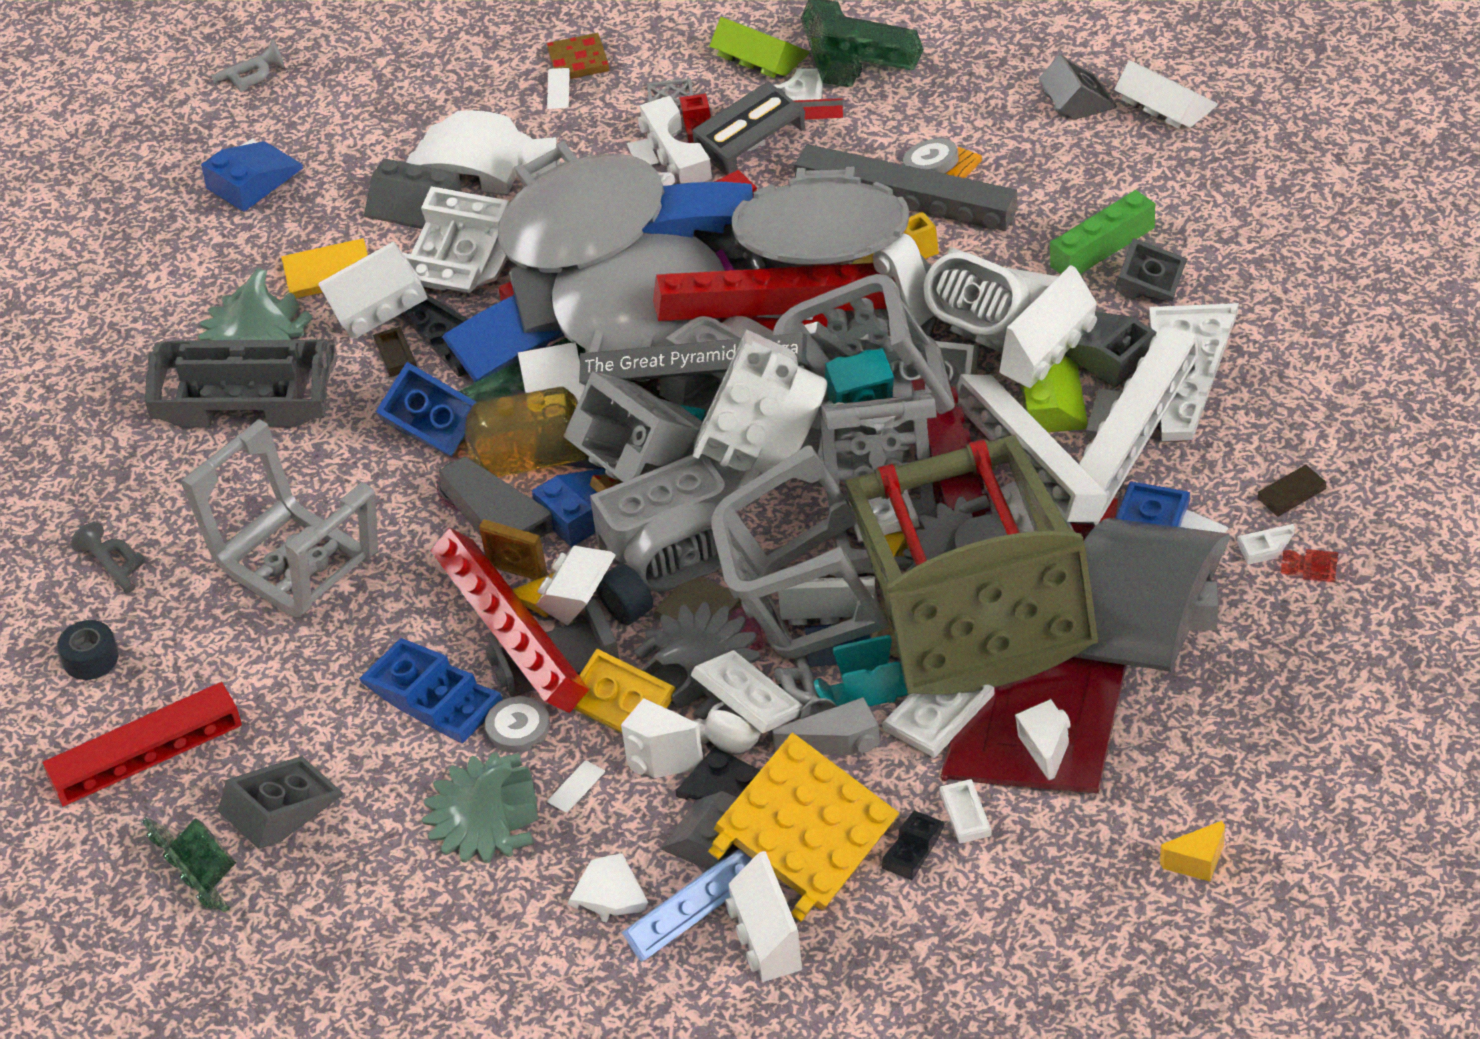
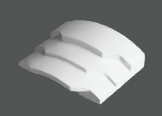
M457 111L442 122L429 127L424 139L419 142L416 150L410 153L406 163L454 173L477 175L480 178L482 191L508 194L517 176L514 167L519 165L518 152H523V140H530L532 138L518 131L507 116L485 111Z
M431 186L421 207L426 223L412 253H403L419 276L423 287L439 290L451 289L470 293L477 286L496 281L508 258L500 245L498 237L499 223L509 204L508 200Z

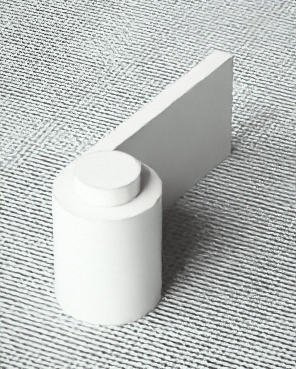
M903 233L892 244L873 254V264L880 274L895 277L902 301L921 326L934 316L924 298V281L927 274L916 242L909 235Z

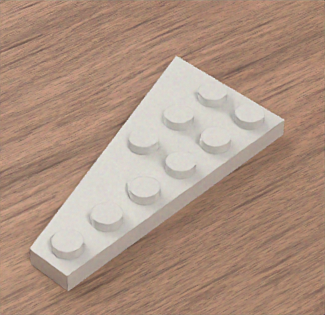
M1239 303L1149 307L1150 328L1157 332L1156 336L1163 326L1197 334L1199 349L1198 358L1160 420L1162 441L1193 440L1237 317Z

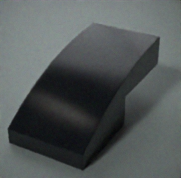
M914 810L899 828L898 840L883 857L882 869L913 880L936 844L944 828V821Z

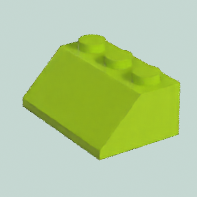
M721 16L709 47L719 50L717 56L732 61L733 56L740 59L738 64L750 69H754L755 65L762 67L760 73L773 78L777 74L786 77L810 53L806 49Z
M1064 355L1059 364L1055 363L1049 369L1046 377L1043 380L1039 379L1031 388L1020 384L1024 409L1048 433L1087 428L1088 421L1078 365Z

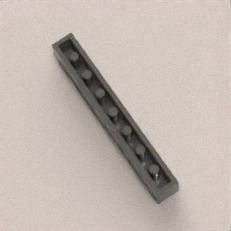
M806 144L794 164L795 178L797 168H806V171L845 170L846 167L855 166V177H860L861 183L873 186V183L878 182L893 189L894 196H902L909 211L923 212L935 217H944L958 220L962 223L985 226L989 229L1006 231L1018 210L1017 189Z

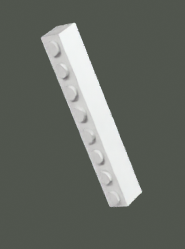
M1167 326L1162 327L1159 334L1152 338L1145 357L1139 359L1132 378L1127 379L1120 398L1113 402L1106 421L1100 423L1095 439L1086 446L1084 457L1079 465L1108 494L1106 506L1102 511L1100 520L1198 358L1197 334ZM1075 522V523L1085 524V525H1097L1099 522Z
M961 374L956 388L958 393V404L956 405L962 407L966 416L990 441L1012 435L1017 437L1066 522H1099L1102 511L1106 506L1108 494L992 375Z

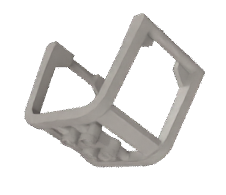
M876 274L867 276L799 303L784 313L774 327L773 335L801 332L807 335L806 363L814 374L824 378L825 363L830 361L801 322L823 313L828 320V331L836 335L840 340L843 352L849 355H857L864 351L861 347V338L868 334L870 342L879 344L883 348L888 363L901 359L905 365L912 364L925 382V390L935 399L936 410L939 414L948 412L955 406L939 346L935 340L926 336L902 301L898 286L888 275ZM878 291L883 292L889 316L891 340L888 337L887 322L876 317L873 302L870 299L861 297ZM849 302L854 308L855 319L847 323L846 312L842 309L834 308ZM920 352L926 353L928 364L926 363ZM827 389L822 402L829 401ZM819 410L801 446V449L805 446H812L817 455L821 438Z
M926 390L912 391V396L834 405L832 401L822 402L819 408L824 465L838 487L839 483L845 482V480L874 473V469L891 463H896L897 466L911 463H901L896 458H888L886 460L883 449L893 452L899 449L901 445L915 444L917 461L930 458L927 418L937 417L935 399ZM903 415L904 421L913 420L914 424L913 432L898 433L895 429L887 428L881 434L866 436L863 432H855L851 435L850 439L835 441L834 429L860 426L859 420ZM852 451L856 455H864L868 452L867 457L871 465L860 461L852 469L838 470L836 453ZM933 483L919 486L920 497L910 498L917 516L928 515L938 518L934 501ZM827 493L828 507L830 510V507L835 504L833 503V500ZM846 530L833 537L835 547H842L854 565L857 574L874 573L867 551L850 548ZM904 556L894 557L899 569L908 568L914 563L913 560L906 559Z
M260 419L181 480L186 497L208 550L215 562L231 578L293 617H301L312 607V602L360 562L368 561L378 551L376 496L373 488L361 482L340 499L341 508L325 521L301 506L293 496L278 457L269 425ZM244 447L245 452L250 455L259 454L277 502L224 544L208 498L218 482L215 469ZM355 512L358 515L360 542L336 528ZM290 519H293L305 528L300 533L288 536L286 543L275 552L266 554L264 564L255 572L239 563L240 560ZM322 539L327 542L323 547L312 548ZM338 549L352 557V559L311 592L310 576L314 572H322L328 568V557ZM285 572L286 577L276 586L265 580L269 575L277 577ZM290 589L293 591V597L287 594Z
M805 446L725 497L715 508L711 517V527L724 580L735 599L741 598V604L746 615L749 618L754 617L765 632L766 638L773 650L784 658H797L883 630L889 625L887 614L875 596L870 595L842 547L776 572L817 545L857 524L853 509L846 496L841 492L812 446ZM791 478H797L810 483L819 480L835 504L830 507L828 517L767 556L736 511ZM829 574L838 578L843 577L859 600L856 604L854 617L829 628L789 640L779 626L777 615L769 600L770 598L773 602L771 594Z

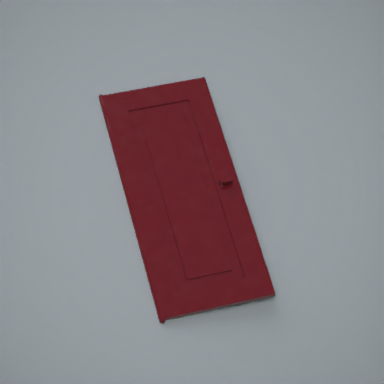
M1071 524L1076 533H1081L1083 541L1096 526ZM1072 657L1041 673L994 687L995 694L949 742L940 779L942 781H947L948 779L959 781L972 779L974 783L1099 794L1127 665ZM1051 699L1058 710L1063 709L1066 712L1071 727L1067 728L1069 744L1055 778L1048 780L1018 737L1015 715Z

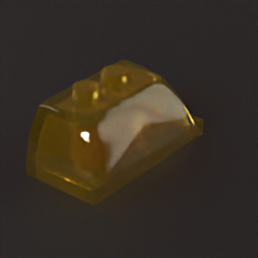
M560 386L475 403L466 417L464 429L470 460L495 476L500 477L589 459L590 456L563 437L578 404L577 398L568 389Z

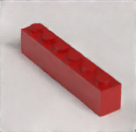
M221 681L128 724L115 728L108 733L86 741L79 746L43 761L42 764L62 807L232 731L242 726L237 706Z

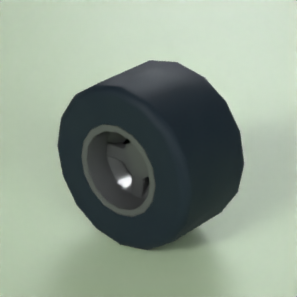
M619 563L605 573L596 588L607 610L624 625L629 626L653 608V598L647 585L635 570L626 564Z
M97 620L76 622L61 633L57 642L63 668L69 676L79 680L96 679L109 673L119 658L113 632L108 625Z

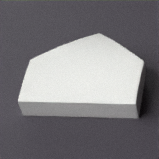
M622 853L591 860L567 905L576 909L581 905L598 913L601 921L607 922L610 914L616 916L639 913L646 910L648 901Z

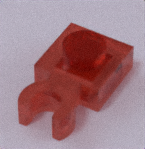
M1306 549V555L1303 556L1292 550L1283 551L1282 561L1292 563L1281 564L1282 574L1293 575L1303 572L1304 580L1335 583L1338 552Z

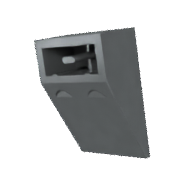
M1095 311L1094 316L1097 317L1094 328L1089 333L1085 332L1076 347H1070L1065 356L1116 388L1136 371L1139 359L1145 357L1149 350L1150 342L1157 332L1134 317Z

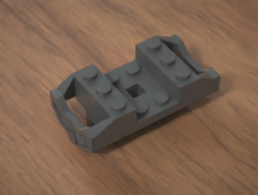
M334 339L178 340L156 342L153 351L149 352V370L146 376L145 403L150 419H160L179 427H210L214 410H264L269 427H297L314 418H324L331 368L336 366L338 357ZM176 368L180 382L175 400H162V388L167 369ZM312 369L311 399H303L309 371Z

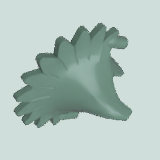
M258 267L245 285L243 284L231 296L222 297L224 306L210 307L208 309L213 318L200 322L201 327L207 331L200 334L198 338L199 340H290V337L303 336L305 334L303 328L313 320V317L309 312L304 311L294 322H291L290 320L299 308L294 294L288 293L281 301L270 294L265 284L267 271Z
M494 752L485 764L476 756H471L467 770L454 765L450 766L449 772L452 781H434V788L440 795L424 799V805L433 810V812L424 816L422 822L425 825L436 826L428 834V839L430 841L444 840L441 847L443 854H449L460 848L462 862L469 861L479 852L483 862L489 863L496 849L505 856L511 857L513 849L534 845L531 831L510 835V831L522 828L538 820V808L532 775L528 767H519L522 766L520 753L500 757L497 752Z

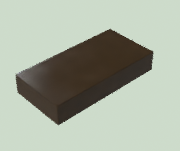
M401 327L373 334L374 342L389 377L399 375L406 362L417 367Z
M1304 465L1258 491V500L1279 517L1326 489V481L1309 466Z

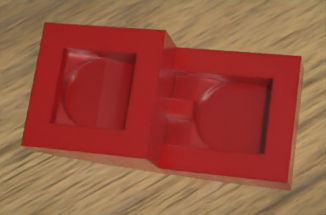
M706 93L679 97L688 143L694 142L692 130L711 118Z

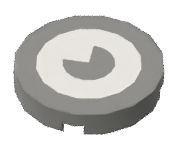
M941 138L929 139L916 144L905 153L903 158L904 165L943 174L951 170L959 160L956 144L949 139Z
M525 696L507 698L498 702L489 710L485 718L486 735L489 741L493 742L494 746L501 751L510 753L526 752L531 750L533 745L538 742L541 744L546 739L550 731L549 713L545 706L534 698Z

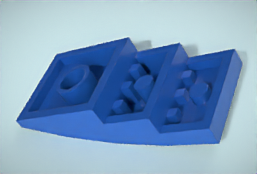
M691 182L663 186L664 195H662L660 201L662 208L655 221L648 222L642 229V232L693 238L694 230L723 233L725 224L732 225V216L736 207L743 200L750 201L753 199L752 185L733 182Z
M512 295L467 319L446 332L442 338L473 381L478 382L519 365L518 352L546 348L549 342L565 335L562 331L524 333L515 295Z
M400 638L359 678L362 684L397 709L462 744L484 723L489 710L503 700L500 692L477 684L474 674L450 665L446 655Z

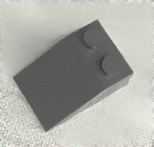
M299 756L227 779L218 812L258 849L283 841L339 799L343 792L303 756Z

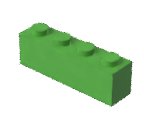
M1137 190L1119 199L1050 242V267L1062 274L1071 265L1077 269L1079 274H1082L1130 244L1133 238L1138 239L1155 228L1156 203Z

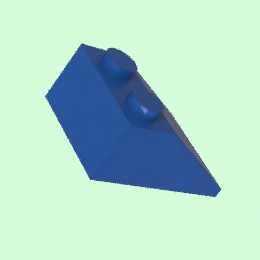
M266 141L221 149L201 164L206 189L243 212L303 169L302 163Z
M406 362L375 412L381 421L453 457L483 409V405Z
M605 468L556 475L531 490L533 500L552 513L553 531L571 548L596 533L590 495L597 492L589 484L593 475L605 474Z

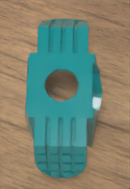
M884 635L834 647L833 653L844 683L830 686L822 678H817L814 680V687L819 697L832 700L837 706L864 697L867 705L870 707L888 702L890 704L895 702L898 697L909 695L905 687L901 663H888L892 644L891 636Z

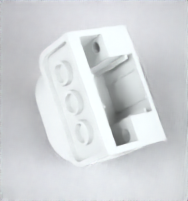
M949 247L947 254L938 259L926 275L924 298L928 308L938 320L952 325L950 331L1002 353L1007 327L1048 286L973 254ZM980 291L978 299L975 300L976 294Z
M746 329L695 438L693 457L699 459L700 455L703 454L719 461V465L723 467L728 465L741 471L751 468L761 473L768 471L801 449L824 398L827 388L826 379L799 367L795 353L789 348Z

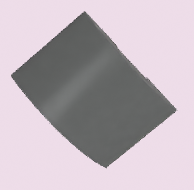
M1107 518L1098 523L1084 540L1098 643L1092 644L1074 657L1171 672L1191 628L1190 615L1205 582L1212 581L1230 540V533Z

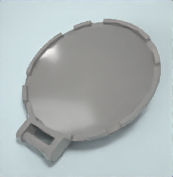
M562 141L556 144L555 149L525 165L521 163L514 167L516 175L525 187L515 195L506 207L499 223L498 237L505 255L516 265L525 269L531 266L537 267L540 272L557 273L562 272V267L577 265L578 269L589 267L615 256L643 235L642 229L648 222L655 221L662 208L660 201L662 195H664V187L655 168L638 157L608 153L577 158L567 144ZM560 158L565 161L535 178L531 176L532 173Z
M855 166L846 167L845 170L806 171V168H797L796 178L788 179V185L775 188L771 184L754 192V198L750 201L743 200L733 213L732 230L741 245L760 256L790 264L830 265L868 256L892 244L904 233L908 226L909 209L902 196H894L893 189L878 182L873 183V186L861 183V178L855 177Z
M643 233L637 241L625 250L595 265L578 269L577 265L562 267V272H558L554 282L552 293L553 310L564 335L572 343L576 342L585 348L586 353L665 345L666 337L693 319L658 321L653 303L656 274L725 270L717 255L705 243L694 236L690 238L669 234ZM713 318V319H716V320L719 321V322H720V320H721V318Z

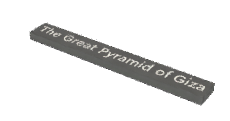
M805 333L762 336L793 351L797 357L798 366L806 365L807 335ZM742 338L580 353L579 383L586 385L592 371L627 381L727 372Z

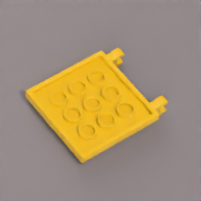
M792 732L716 823L714 830L719 835L713 841L712 847L708 852L719 860L732 843L752 859L759 852L766 851L776 877L802 896L791 912L792 916L801 923L814 906L822 911L827 907L895 821L899 812Z

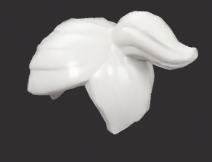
M723 701L712 707L708 713L707 720H693L699 724L701 744L711 741L718 749L730 754H742L749 751L757 743L761 734L758 729L747 722L742 716L735 713Z

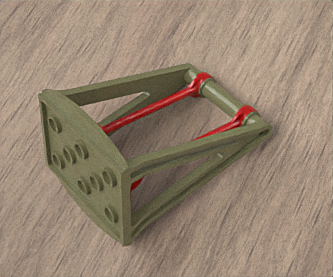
M1015 435L990 442L987 439L973 441L966 444L965 448L900 466H897L896 463L877 467V469H874V473L845 480L848 498L896 636L905 687L908 694H956L958 692L965 693L982 690V686L987 684L993 687L1005 685L1057 666L1079 654L1092 644L1098 643L1083 537L1081 533H1076L1067 526ZM1009 463L1034 532L1020 533L993 470L995 466ZM971 472L973 475L981 474L1007 535L968 544L927 561L901 494H904V490L963 474ZM881 497L882 499H889L916 565V567L903 575L868 500Z

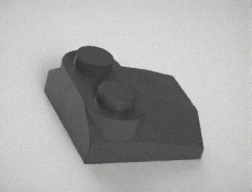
M1133 238L1116 281V289L1127 298H1139L1144 294L1173 301L1188 258Z

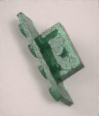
M145 817L141 822L149 830L146 836L156 846L162 847L165 850L163 857L175 868L179 867L182 871L179 875L180 878L189 887L196 888L199 892L196 898L210 910L213 907L223 912L230 910L228 904L214 887L236 862L207 826L195 818L174 839L164 826Z

